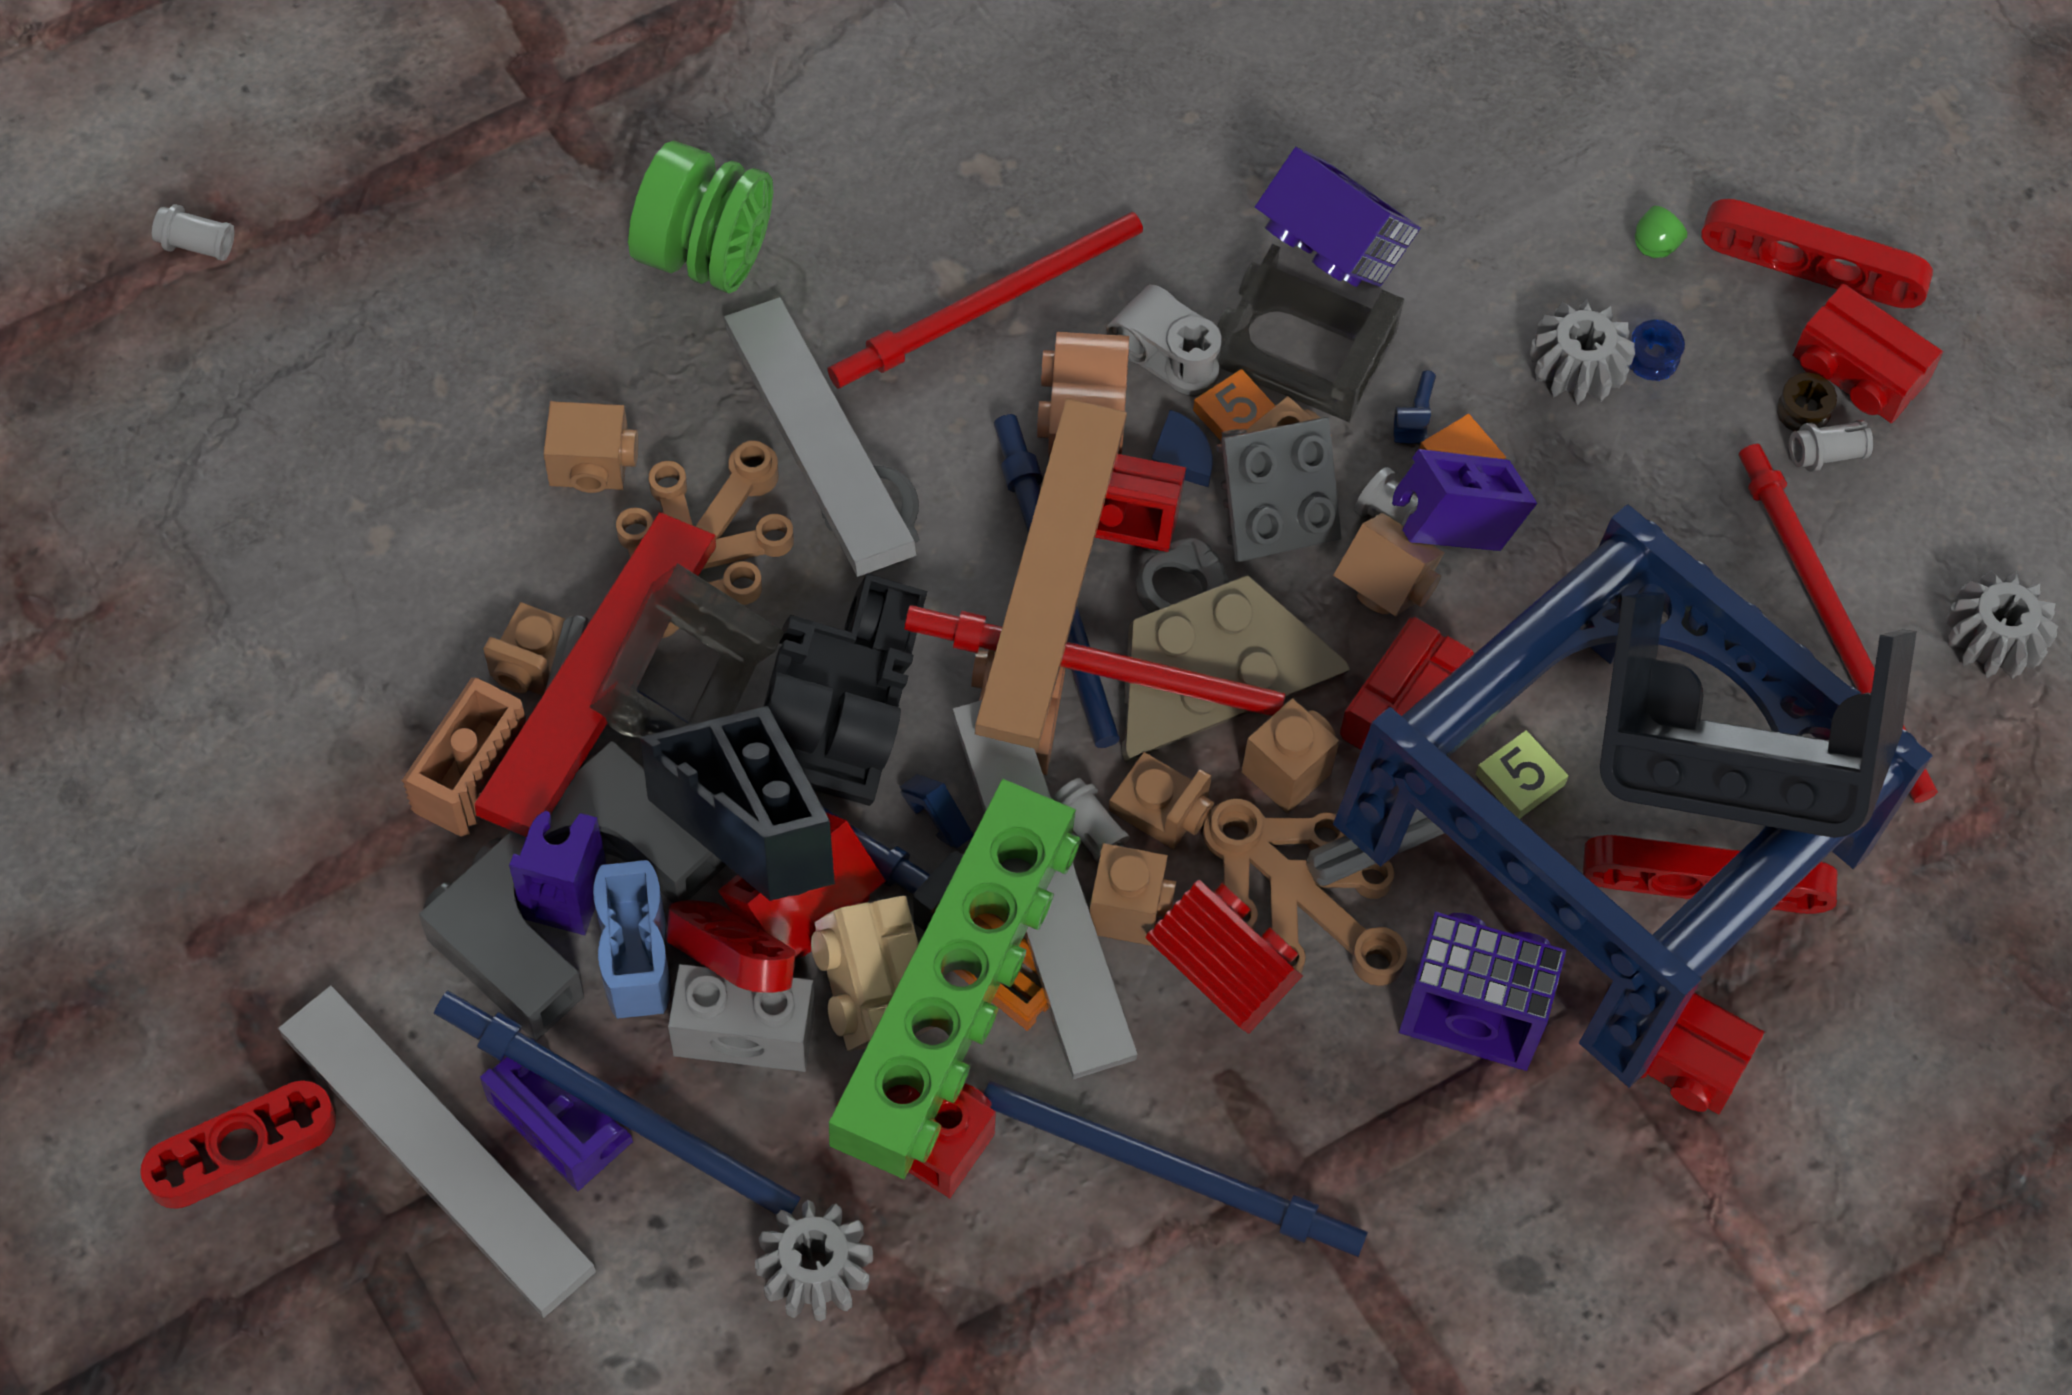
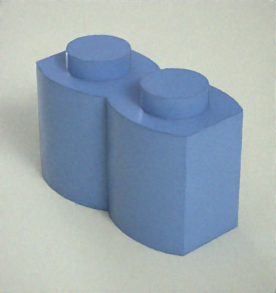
M648 860L601 865L596 874L593 894L601 931L598 961L609 1007L617 1019L664 1014L670 999L671 980L664 945L666 921L657 874Z

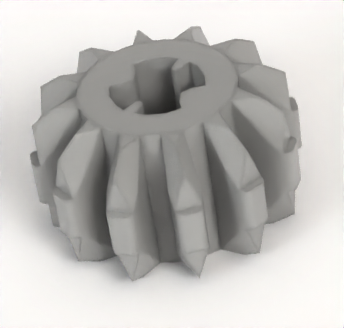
M1588 299L1579 305L1578 311L1562 302L1559 308L1555 310L1554 316L1544 315V318L1538 323L1537 337L1532 340L1530 347V361L1536 363V382L1553 381L1551 387L1553 398L1564 391L1573 393L1577 406L1585 399L1587 393L1602 402L1609 395L1611 388L1620 389V386L1625 383L1629 373L1628 366L1632 364L1635 355V343L1628 340L1630 334L1628 322H1611L1613 318L1611 306L1598 313L1591 310Z
M1990 570L1981 577L1978 583L1969 581L1968 584L1962 586L1956 597L1957 602L1952 603L1946 616V624L1952 627L1948 636V646L1966 649L1962 656L1963 666L1975 661L1984 664L1986 678L1995 675L1999 667H2001L2013 680L2017 675L2022 674L2025 667L2034 669L2046 657L2048 653L2047 647H2050L2057 637L2058 626L2051 621L2055 615L2056 603L2038 600L2041 594L2040 583L2029 588L2019 585L2017 571L2008 575L2005 582H2002Z
M807 1199L802 1204V1219L796 1221L790 1213L780 1210L776 1215L780 1232L762 1231L759 1237L760 1248L767 1254L755 1260V1268L758 1276L769 1279L764 1286V1294L769 1301L780 1300L787 1296L786 1314L792 1318L797 1317L801 1313L805 1303L812 1304L813 1316L816 1321L821 1322L826 1319V1302L832 1300L839 1309L848 1312L853 1306L852 1297L848 1289L858 1291L868 1288L870 1283L869 1274L862 1267L873 1261V1250L870 1245L858 1243L864 1235V1228L859 1220L841 1225L842 1208L836 1203L827 1209L823 1218L816 1217L815 1205ZM811 1252L824 1253L826 1255V1266L823 1267L820 1261H817V1270L804 1269L802 1256L806 1255L808 1260H812Z

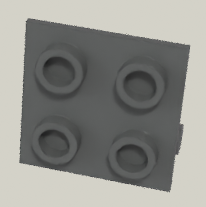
M1329 417L1248 433L1246 429L1222 432V443L1217 445V451L1222 453L1226 480L1221 482V487L1223 490H1227L1228 498L1223 500L1224 508H1229L1231 535L1227 537L1229 545H1233L1235 562L1342 539Z

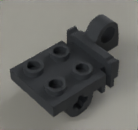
M867 573L854 595L844 630L794 615H789L785 621L778 642L782 645L777 652L763 707H769L813 790L868 806L875 801L881 773L888 762L898 731L901 708L898 706L902 690L907 685L909 677L904 673L912 664L914 657L912 651L917 633L904 630L910 605L923 608L928 591Z

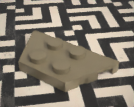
M1248 575L1134 619L1129 624L1127 655L1130 657L1285 693V698L1340 677L1350 670L1347 662ZM1126 682L1124 704H1127L1126 730L1121 754L1124 761L1127 762L1140 757L1143 752L1150 753L1251 711Z

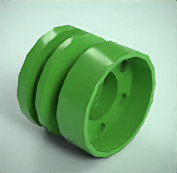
M674 140L665 143L654 156L636 196L628 236L630 256L636 262L671 274L680 270L686 262L688 276L692 281L703 284L710 280V284L717 290L728 294L736 291L747 278L765 238L774 193L772 177L768 172L756 168L745 172L744 167L733 160L724 163L716 172L715 159L709 152Z

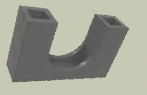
M613 741L598 754L589 753L550 815L551 827L544 837L550 844H562L569 838V828L579 813L597 817L604 853L618 857L625 862L648 860L657 874L661 893L672 903L691 899L726 866L725 863L648 800L644 769ZM511 831L502 840L495 838L485 844L476 854L472 866L454 883L448 881L437 887L427 898L423 907L424 910L419 913V917L427 940L513 1021L522 1025V1029L534 1041H537L584 998L578 971L531 929L521 916L509 864L513 854L520 855L526 837Z

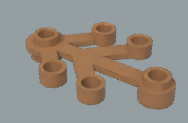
M747 441L733 450L728 462L730 477L695 526L716 535V548L703 569L731 562L735 563L726 569L723 579L696 584L691 587L660 639L674 634L683 625L687 614L690 612L731 602L747 605L756 601L762 593L760 570L750 562L739 560L764 554L770 557H780L792 549L794 544L793 525L787 517L781 514L764 516L757 523L756 530L720 538L748 496L765 495L776 486L779 478L778 459L773 449L759 441ZM749 460L763 461L757 467H748L743 464ZM674 461L657 463L649 472V485L652 496L660 502L663 514L693 525L685 499L687 480L684 468ZM666 477L678 480V483L672 487L658 485V482ZM642 508L626 509L620 513L616 520L618 540L624 548L628 549L629 557L632 556L653 523L650 513ZM633 524H641L646 527L642 533L636 535L625 532L626 528ZM772 530H779L786 534L777 541H771L764 537ZM743 577L749 578L754 582L745 589H739L732 585L736 579Z
M1229 799L1214 806L1208 817L1205 818L1203 837L1209 850L1223 859L1224 884L1251 909L1247 914L1249 917L1247 924L1255 930L1258 910L1254 902L1249 899V864L1251 863L1270 880L1271 928L1299 954L1295 958L1297 964L1294 968L1302 974L1303 965L1306 960L1305 951L1298 942V905L1353 955L1352 966L1361 980L1371 985L1383 986L1394 982L1401 975L1407 958V947L1402 937L1397 932L1385 927L1366 930L1320 889L1355 888L1360 895L1366 898H1381L1389 892L1392 886L1391 882L1394 879V868L1389 860L1381 867L1376 863L1327 886H1320L1314 881L1312 874L1309 872L1306 860H1288L1273 845L1307 844L1312 851L1329 843L1322 841L1315 834V831L1322 827L1332 829L1337 834V839L1345 835L1333 825L1336 817L1335 814L1325 812L1317 814L1313 818H1265L1254 804L1243 799ZM1231 826H1237L1242 828L1247 836L1242 840H1234L1228 838L1224 834V830ZM1370 869L1377 870L1383 874L1385 881L1380 884H1371L1364 879L1362 873ZM1372 954H1380L1388 960L1389 966L1382 970L1375 969L1369 966L1366 958Z

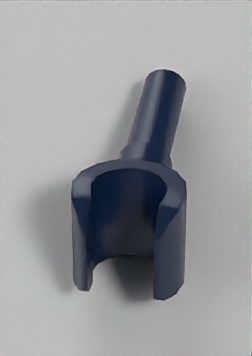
M1430 370L1422 372L1413 407L1395 408L1393 425L1395 443L1420 444L1427 439V426L1431 418L1429 401L1436 379L1434 372Z

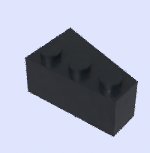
M768 706L640 737L648 800L769 901L800 895L810 890L835 884L830 820Z

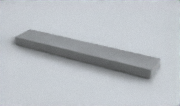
M779 297L724 316L729 337L856 576L859 577L916 556L913 537L782 299Z
M982 700L952 709V717L984 813L1002 778L1051 799L1033 748L975 735V724ZM1018 858L1008 859L1001 863L1003 868L1014 873H1022L1032 868L1028 862ZM1072 863L1066 874L1058 871L1055 872L1047 888L1048 891L1054 893L1048 914L1040 929L1036 930L1028 927L1025 937L1072 1079H1077L1135 1061L1138 1054Z
M331 985L278 1028L288 1044L543 1318L596 1273L594 1264Z

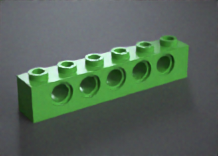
M1002 778L829 1121V1147L904 1180L914 1159L923 1163L926 1162L941 1129V1124L934 1122L936 1114L943 1100L951 1103L957 1100L968 1076L970 1065L962 1061L972 1041L982 1045L994 1024L998 1007L991 1004L1000 984L1011 987L1021 969L1026 949L1019 947L1028 927L1039 930L1048 914L1054 893L1048 891L1047 888L1055 872L1058 871L1066 874L1074 861L1081 841L1080 837L1073 835L1076 809ZM1018 858L1028 862L1032 868L1022 873H1014L1003 868L1001 863L1008 859ZM981 914H994L1003 919L1005 923L996 929H984L976 925L973 919ZM954 970H966L971 972L977 980L971 985L959 987L947 982L944 976ZM926 1027H937L944 1030L949 1035V1038L943 1043L928 1045L919 1041L915 1034ZM908 1085L915 1088L921 1096L912 1103L897 1104L889 1100L885 1093L894 1086Z

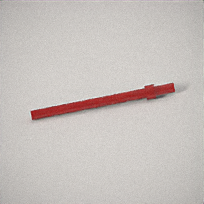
M1130 212L896 333L886 330L867 340L865 349L827 368L828 375L834 386L840 389L875 370L884 373L904 363L906 354L1143 233L1142 223L1134 212Z
M910 605L904 630L954 641L953 648L978 654L979 648L996 651L1002 626L985 623L987 616L961 610L960 616H955ZM1070 642L1066 644L1060 666L1268 716H1273L1283 707L1285 693Z

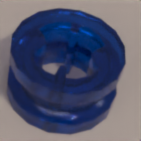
M1653 319L1638 325L1630 340L1635 343V355L1629 367L1637 376L1646 380L1660 381L1669 378L1676 372L1680 364V358L1685 350V339L1681 331L1675 325L1665 320ZM1647 344L1649 349H1652L1654 344L1663 346L1666 349L1664 356L1662 351H1659L1657 357L1648 354L1645 351Z

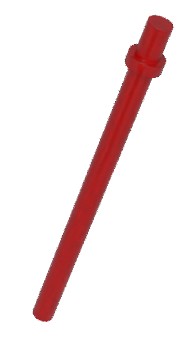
M1756 443L1745 447L1739 452L1738 456L1751 480L1748 485L1751 496L1755 501H1762L1856 689L1861 693H1871L1875 667L1784 491L1787 481L1781 471L1773 470L1760 444ZM1926 768L1909 792L1914 803L1927 801L1938 793Z

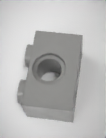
M679 964L668 1025L673 1056L806 1072L815 1015L813 980L793 978V984L789 990L762 993L739 988L709 968Z

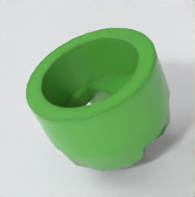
M1652 206L1636 226L1635 242L1637 248L1643 255L1653 259L1667 257L1687 238V231L1682 222L1673 213L1660 206Z

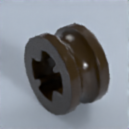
M1809 372L1796 374L1789 378L1778 400L1777 414L1779 420L1786 428L1793 432L1799 431L1800 427L1806 423H1813L1818 428L1825 427L1836 407L1837 394L1835 388L1828 379L1819 374ZM1798 396H1805L1806 403H1809L1811 399L1815 400L1818 404L1816 410H1807L1808 404H1805L1803 408L1799 407L1795 403Z

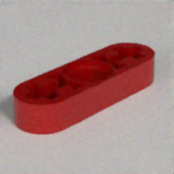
M688 900L675 902L669 906L666 940L680 951L735 986L745 990L775 993L789 990L792 987L795 950L719 904Z
M310 1081L289 1083L154 1145L146 1153L141 1163L140 1174L142 1182L151 1197L161 1206L171 1209L190 1206L323 1144L331 1136L336 1125L334 1107L326 1091L318 1084ZM305 1102L309 1110H314L311 1113L314 1123L308 1127L301 1128L296 1120L291 1121L294 1119L292 1108L297 1104ZM268 1116L271 1117L281 1138V1141L274 1144L265 1124L261 1120ZM237 1129H249L258 1135L257 1147L247 1158L229 1160L221 1155L222 1141L230 1132ZM204 1145L217 1170L209 1174L197 1151L198 1148ZM173 1161H178L182 1168H187L183 1171L185 1182L176 1187H172L171 1183L164 1179L167 1176L165 1166Z

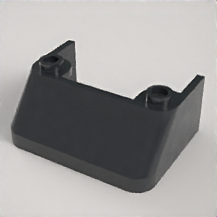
M1648 592L1623 596L1600 760L1602 781L1612 795L1620 800L1832 838L1847 836L1860 830L1867 824L1873 814L1901 738L1917 631L1902 629L1879 636L1871 693H1860L1844 700L1833 715L1829 740L1701 720L1704 694L1701 681L1696 673L1684 664L1656 659L1665 594Z

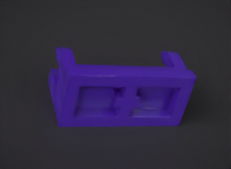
M1418 449L1412 457L1415 463L1396 487L1392 499L1394 506L1404 507L1410 502L1414 493L1417 495V508L1414 513L1409 515L1402 529L1409 542L1501 551L1538 504L1510 460Z
M544 811L532 822L520 855L513 854L509 864L522 917L528 921L585 936L595 910L593 890L596 874L601 865L607 864L597 817L579 813L569 828V838L562 844L553 845L544 839L546 832L551 827L550 812Z
M508 1057L504 1058L492 1070L489 1068L480 1076L487 1101L577 1192L633 1142L632 1136L615 1120Z

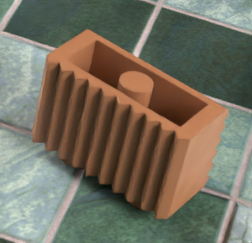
M476 677L469 680L402 779L403 787L406 789L405 793L408 795L407 799L410 800L408 804L412 806L410 809L415 814L460 837L470 835L468 826L477 824L474 803L526 723L521 699Z

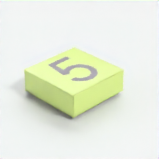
M1527 730L1480 763L1475 774L1496 798L1519 819L1564 787L1569 776Z

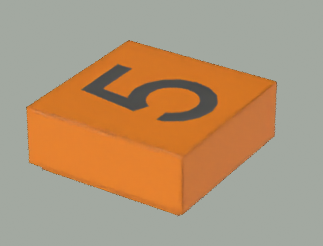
M1240 369L1194 399L1193 411L1222 442V432L1235 429L1247 430L1273 409L1275 405L1252 379Z

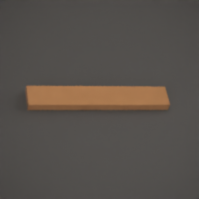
M1068 398L1065 400L976 720L975 735L1039 749L1125 428L1127 412Z

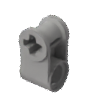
M1152 284L1145 286L1107 325V335L1130 336L1129 361L1141 365L1168 383L1175 391L1185 395H1199L1213 388L1217 383L1219 363L1216 357L1221 350L1222 337L1219 328L1212 321L1203 318L1177 301L1165 289Z

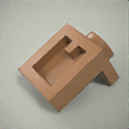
M520 602L501 639L489 637L483 648L490 676L498 684L510 691L525 693L529 690L543 696L565 618Z
M1143 752L1111 797L1109 812L1174 850L1187 831L1193 835L1200 831L1204 825L1205 818L1212 811L1214 801L1208 799L1212 776L1200 769L1191 780Z

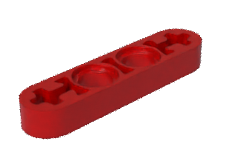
M1720 199L1713 202L1708 209L1701 231V237L1705 244L1721 254L1837 290L1842 284H1845L1864 298L1897 308H1915L1922 305L1926 300L1933 277V269L1930 263L1918 255L1741 200ZM1776 241L1788 242L1799 248L1786 247ZM1834 259L1846 260L1856 264L1857 266L1845 265L1835 261Z
M1602 835L1589 839L1584 845L1583 875L1597 887L1691 899L1740 851L1621 835ZM1820 862L1771 910L1802 914L1824 913L1832 910L1837 905L1838 871L1834 866Z

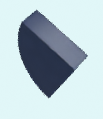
M1170 410L1151 460L1186 467L1185 481L1209 488L1213 465L1210 444L1205 434L1192 420Z
M916 774L899 786L901 789L900 793L915 814L920 813L924 809L927 810L939 831L936 837L942 842L957 849L974 836L944 783Z

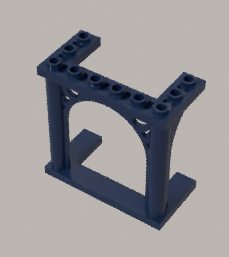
M1629 504L1611 518L1603 538L1595 551L1406 713L1400 716L1394 709L1389 707L1372 721L1333 823L1336 828L1351 839L1354 844L1381 867L1399 851L1417 808L1606 974L1613 982L1581 1037L1579 1044L1628 1088L1649 1068L1700 984L1701 977L1831 851L1854 870L1870 854L1933 757L1930 752L1918 743L1911 733L1902 729L1900 741L1873 814L1864 827L1847 836L1832 838L1765 826L1745 848L1653 935L1649 933L1455 764L1449 756L1546 671L1567 656L1590 647L1609 664L1614 662L1622 598L1627 595L1648 592L1664 593L1663 612L1668 615V620L1661 624L1658 645L1686 652L1719 669L1747 693L1774 732L1799 736L1811 734L1817 739L1829 740L1832 718L1836 709L1844 700L1861 692L1843 682L1820 663L1809 649L1796 643L1769 621L1758 607L1745 601L1718 579L1707 565L1695 560L1666 536L1656 523L1644 518Z

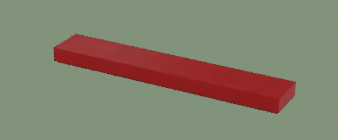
M661 512L658 513L474 803L476 816L527 837L532 822L539 814L544 811L550 812V815L552 814L716 548L715 534Z

